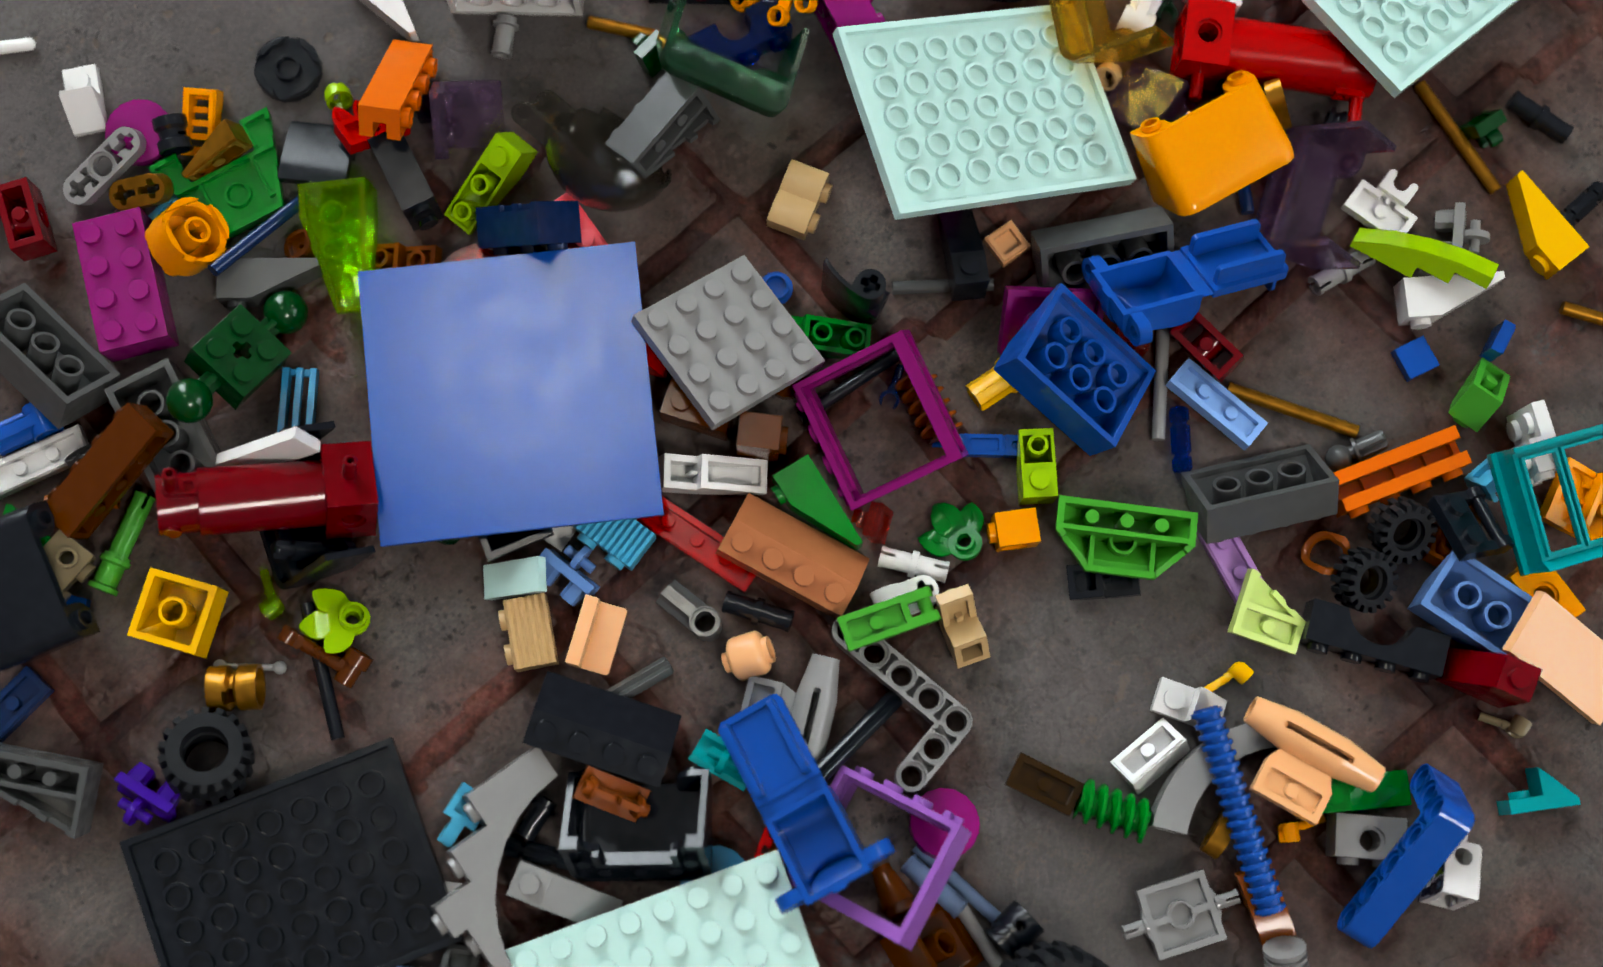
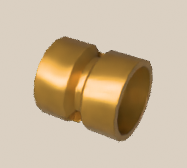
M242 664L236 670H233L230 665L209 666L204 682L207 707H210L211 712H216L217 708L232 711L236 705L240 710L262 709L266 696L265 674L262 665Z

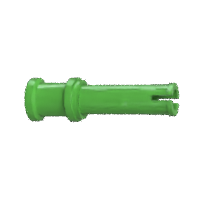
M137 490L134 491V496L109 550H104L100 554L99 558L102 561L93 580L88 581V586L117 597L119 593L117 587L125 570L130 569L132 565L130 564L131 560L128 558L156 498L148 497L147 494Z

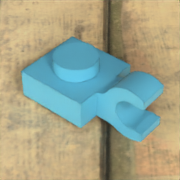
M465 782L460 784L442 812L451 819L436 840L447 847H452L464 827L474 832L480 823L478 821L473 824L462 808L466 804L462 796L473 789V787Z

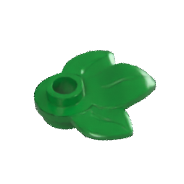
M973 502L964 506L961 511L949 503H936L932 506L931 522L934 529L922 534L918 538L921 546L936 557L953 555L956 559L963 561L977 557L983 546L980 531L984 525L983 513L979 507ZM963 538L971 540V543L966 547L959 545V541Z

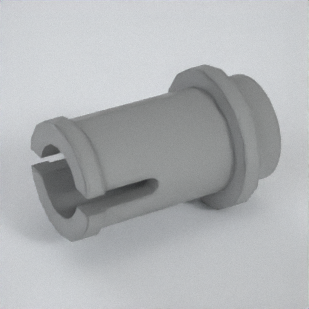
M499 14L497 19L493 21L495 35L491 55L507 60L512 58L514 35L519 30V25L517 24L516 17L508 14Z

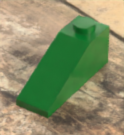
M808 454L772 475L774 486L770 489L780 505L786 503L790 511L855 551L862 547L863 541Z
M1407 770L1385 771L1381 783L1372 793L1331 778L1332 795L1323 813L1412 805Z

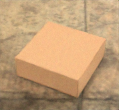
M1012 220L1002 225L983 240L1002 268L1027 252L1031 247Z

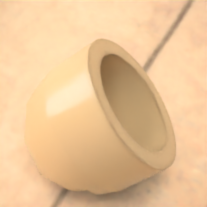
M1112 61L1104 62L1096 69L1105 91L1115 89L1121 81L1122 70L1118 64L1116 65ZM1109 72L1112 74L1111 80L1106 78Z

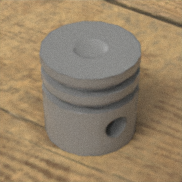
M1278 936L1267 940L1263 944L1262 950L1265 967H1309L1307 946L1302 939L1294 936Z

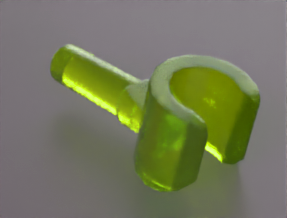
M265 569L260 571V575L268 599L258 604L263 615L271 621L281 615L285 607L273 589L269 571Z

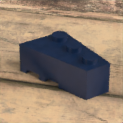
M533 201L529 204L515 203L512 205L476 208L479 249L492 248L493 255L513 254V247H520V253L541 252L540 245H547V251L568 249V243H581L579 201Z

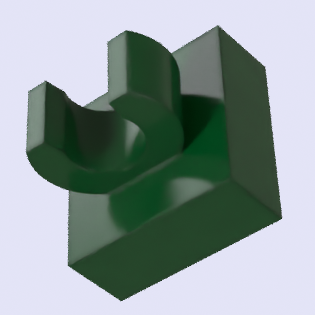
M657 29L649 37L639 32L631 41L633 45L638 47L633 53L643 72L652 78L675 55L666 36Z
M1502 109L1483 111L1459 128L1467 139H1476L1482 149L1488 145L1493 148L1504 141L1497 127L1505 123L1507 119Z

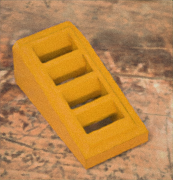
M183 87L182 114L186 115L188 127L186 128L187 136L194 140L208 139L214 129L221 123L224 91ZM207 100L209 101V106H197V101ZM196 113L208 114V120H197L195 115ZM194 126L208 127L207 134L193 133ZM193 146V150L181 155L195 156L201 147Z

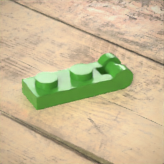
M930 586L922 587L837 617L848 652L941 620L939 610H934L930 599L933 596ZM913 603L918 604L921 612L920 615L912 617L908 605Z

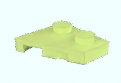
M1247 568L1227 632L1288 654L1296 655L1306 621L1296 610L1288 607L1286 600L1277 590H1272L1260 577L1261 574L1258 570Z

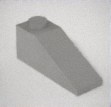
M520 860L506 895L577 923L620 908L623 904L621 899L526 860Z

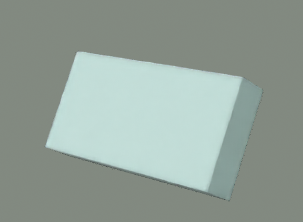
M534 556L483 565L484 600H498L547 592L545 557Z

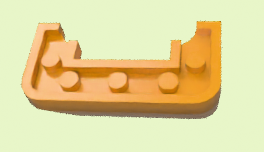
M1245 70L1231 73L1227 77V81L1222 85L1224 92L1222 96L1172 123L1160 120L1158 117L1144 120L1139 128L1130 132L1154 203L1178 216L1193 215L1293 160L1294 151L1291 142L1254 74Z

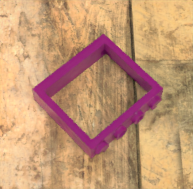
M901 330L792 385L798 402L796 406L801 412H805L810 422L808 425L810 436L815 443H820L825 454L822 457L823 463L827 471L831 475H835L840 485L837 488L839 497H843L851 511L969 455L910 330ZM896 349L945 455L864 493L815 389Z

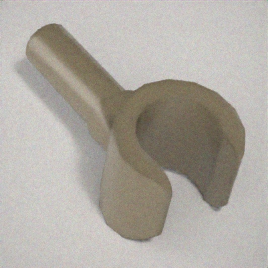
M1482 712L1478 716L1479 721L1500 727V729L1505 730L1506 734L1514 739H1520L1525 736L1532 726L1531 721L1518 714L1514 715L1510 723L1504 719Z

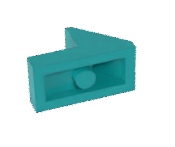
M1538 767L1525 769L1529 790L1507 793L1508 800L1496 801L1499 815H1512L1581 805L1580 798Z

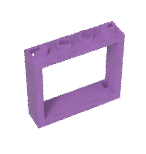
M842 765L830 787L837 794L844 809H846L855 790L859 787L949 833L901 927L890 923L839 894L831 893L819 900L912 951L972 833L962 826L964 819L954 815L952 812L944 810L941 815L931 810L934 804L916 794L912 800L903 796L904 789L893 782L885 779L884 783L880 784L872 780L875 774L867 769L856 766L855 770H852ZM786 868L791 885L797 887L788 868Z

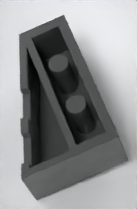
M670 67L656 81L654 87L643 100L634 106L624 122L611 133L605 145L619 162L645 180L675 156L673 151L684 141H688L691 144L698 138L696 133L707 123L714 126L720 121V118L700 87Z
M0 743V797L13 805H20L36 814V818L43 822H50L64 830V834L76 839L91 831L104 763Z

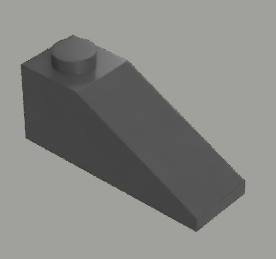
M240 258L217 276L216 299L230 311H233L239 304L246 310H248V307H259L264 305L267 299L276 292L293 291L328 274V267L321 258Z

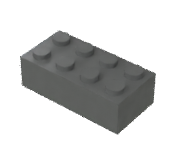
M26 283L0 294V374L58 429L109 402L104 389L118 383L121 375Z
M168 357L104 389L115 412L127 403L146 405L174 432V435L144 470L154 492V475L161 474L165 468L170 467L175 469L177 473L196 472V468L217 467L215 465L216 456L221 452L205 418L197 423L189 424L176 420L169 413L166 405L168 390L175 382L185 378L180 368Z

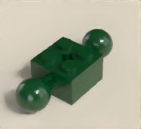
M292 291L276 292L267 299L263 310L264 319L260 322L239 304L190 349L184 362L200 377L198 379H182L170 387L166 396V405L169 413L180 422L197 423L209 415L213 406L212 394L215 392L236 410L274 375L291 355L292 352L275 336L279 333L293 334L303 328L308 319V307L305 300L299 294ZM233 354L239 355L240 357L237 359Z

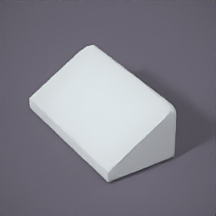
M1162 717L1110 762L1128 785L1139 795L1183 758L1190 749L1187 740Z

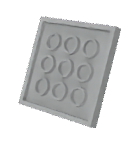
M745 255L636 313L631 321L712 431L819 369L825 362V359Z

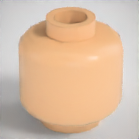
M755 630L730 638L726 642V652L721 654V659L727 673L732 672L738 680L746 681L749 677H759L770 672L772 663L776 662V654L770 638L763 636Z

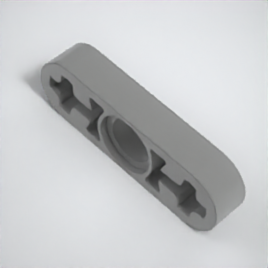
M130 127L116 129L65 180L63 184L65 198L69 202L81 206L93 204L143 155L146 150L144 135ZM125 136L133 138L131 144L134 146L132 150L124 148L126 145L123 140ZM111 149L119 151V153L116 155L111 152ZM108 157L112 162V170L108 175L101 176L97 170V164L100 159ZM93 178L99 181V183L97 184L89 181ZM78 183L86 185L84 187L85 196H76L79 192L76 187Z

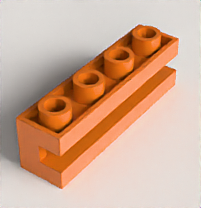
M392 40L358 103L359 135L373 137L379 124L384 123L386 124L387 139L401 141L406 129L412 127L414 112L419 111L421 108L423 94L427 95L429 92L431 78L435 79L437 75L438 60L433 58L432 44Z
M1453 425L1333 472L1339 479L1337 518L1349 514L1350 519L1370 512L1368 505L1379 501L1380 504L1389 505L1387 499L1393 497L1398 501L1399 493L1411 489L1413 495L1433 487L1431 481L1442 477L1443 481L1447 482L1464 474L1462 468L1471 464L1472 461L1467 450L1460 452L1455 442L1461 438L1456 426Z

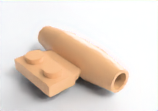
M1257 696L1245 713L1243 721L1278 748V750L1264 759L1249 790L1312 826L1317 825L1332 795L1331 778L1372 793L1384 777L1386 768L1350 739L1300 711Z

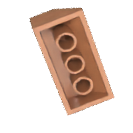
M750 493L746 496L715 553L834 619L843 616L870 558Z

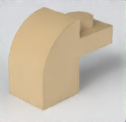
M969 584L951 588L935 595L937 603L935 609L939 610L942 618L938 622L957 668L959 669L990 658L987 635L977 617L974 596Z

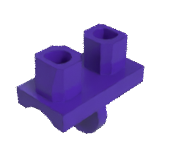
M142 762L135 765L127 774L120 771L114 778V781L119 784L117 791L133 801L131 802L122 797L117 804L118 807L126 811L122 822L129 826L133 825L138 819L147 825L151 822L153 815L145 811V809L167 823L173 822L177 817L175 808L181 800V795L179 793L175 794L167 781H165L157 793L147 788L156 777V773Z

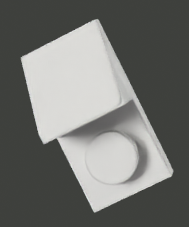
M96 64L62 70L65 90L59 91V97L74 136L80 137L105 132L107 113L99 68Z
M1161 677L1149 711L1195 726L1197 724L1196 719L1192 720L1191 718L1194 711L1218 705L1222 706L1223 711L1220 714L1223 717L1227 700L1204 687L1193 688Z

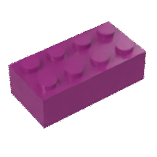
M140 207L72 223L99 352L111 362L180 346L163 269L151 255L145 239V231L152 222V219Z

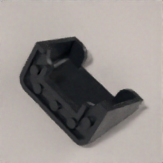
M47 500L32 503L0 516V671L39 659L100 632L93 612L85 604L77 602L67 605L40 539L52 534L55 527L54 516Z
M695 766L687 767L684 771L677 774L676 784H660L659 788L648 784H637L651 791L646 800V803L650 804L649 814L645 818L640 816L636 823L574 799L572 796L585 769L577 772H568L559 851L572 877L589 882L696 880L711 874L712 776L709 769Z

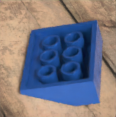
M1062 283L1056 285L1011 339L993 368L1089 456L1116 447L1156 373V370Z

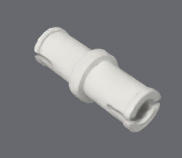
M885 545L882 546L878 561V567L880 568L883 567L908 573L907 577L914 578L915 575H926L942 583L946 582L950 561L946 562L922 556L920 551L914 550L913 553L889 548Z

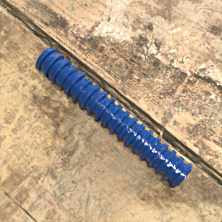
M1222 706L1206 707L1194 711L1191 718L1192 720L1196 719L1197 724L1194 728L1200 731L1198 740L1203 741L1204 746L1201 749L1202 752L1207 753L1205 762L1210 763L1211 767L1208 771L1214 775L1212 783L1217 784L1218 787L1215 793L1221 796L1219 805L1224 806L1225 811L1222 814L1223 817L1228 818L1226 827L1231 828L1232 832L1229 836L1230 839L1235 840L1233 849L1239 852L1236 858L1242 862L1240 870L1246 874L1243 880L1249 883L1247 892L1253 896L1250 899L1251 904L1256 905L1254 914L1264 917L1279 913L1286 908V903L1280 899L1283 896L1282 891L1277 890L1279 881L1273 878L1276 872L1275 869L1270 868L1271 858L1266 856V853L1269 851L1268 847H1263L1262 844L1265 838L1259 835L1261 826L1256 825L1255 821L1258 817L1257 814L1252 813L1254 804L1248 801L1251 795L1245 791L1247 783L1242 782L1241 779L1244 773L1239 771L1237 767L1240 765V761L1235 760L1234 755L1237 752L1236 749L1231 748L1233 739L1227 736L1230 730L1224 727L1226 718L1221 717Z

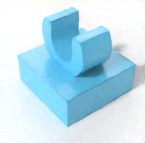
M1486 458L1463 479L1468 488L1481 486L1486 494L1485 499L1496 503L1499 499L1495 494L1497 491L1489 462Z

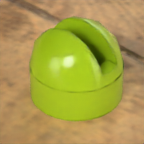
M333 82L326 87L324 98L330 110H333L334 107L344 110L351 107L353 97L350 89L344 83ZM338 94V99H334V95Z

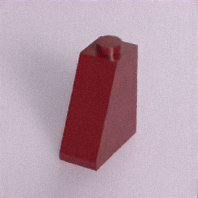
M1449 648L1443 676L1435 680L1492 706L1504 708L1530 702L1542 669L1509 654Z

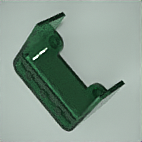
M669 0L656 40L659 60L666 72L766 117H775L787 107L810 33L809 29L804 27L784 48L777 73L766 68L754 71L691 43L688 36L678 29L687 0Z

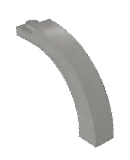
M1247 723L1230 728V732L1227 734L1228 738L1233 739L1231 748L1236 749L1235 760L1259 750L1277 748ZM1203 742L1191 750L1167 776L1151 807L1152 814L1148 827L1177 835H1187L1197 802L1214 778V775L1208 771L1211 767L1210 763L1205 762L1207 753L1202 752L1201 749L1204 746Z

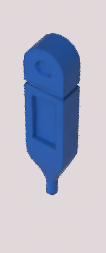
M959 434L969 454L966 457L1017 458L1018 435ZM940 442L932 444V447L942 448Z

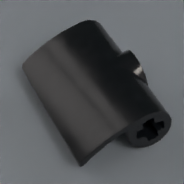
M825 258L821 290L825 297L840 313L851 321L870 325L875 324L890 296V292L886 291V279L883 274L875 269H865L857 275L851 285L840 276L828 258Z

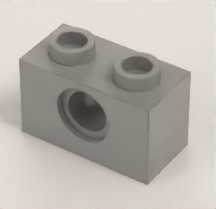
M1327 813L1326 856L1337 857V864L1359 866V859L1372 860V867H1378L1407 831V818ZM1364 831L1368 832L1373 840L1371 848L1367 851L1360 845V836Z

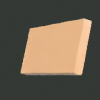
M1536 591L1502 650L1506 654L1542 669L1539 677L1540 682L1590 723L1601 725L1603 722V640L1546 592Z

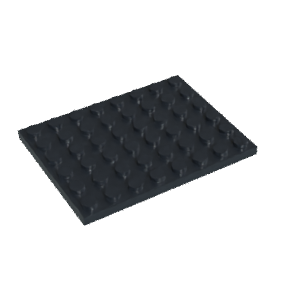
M392 737L119 842L160 967H397L464 939L463 933L456 938L450 937L448 932L442 936L430 919L435 915L431 906L449 893L395 740Z

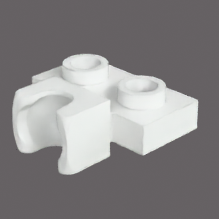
M1391 169L1376 188L1362 179L1341 209L1370 229L1408 233L1418 217L1404 207L1417 192L1418 185L1413 183L1407 190H1397L1394 186V180L1398 172L1395 169Z

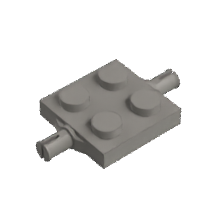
M1199 869L1134 890L1140 908V920L1122 925L1121 931L1127 932L1136 929L1123 934L1126 941L1145 934L1152 943L1157 960L1161 961L1227 939L1221 922V909L1240 904L1241 900L1240 897H1235L1239 895L1236 889L1216 895L1209 887L1204 869Z

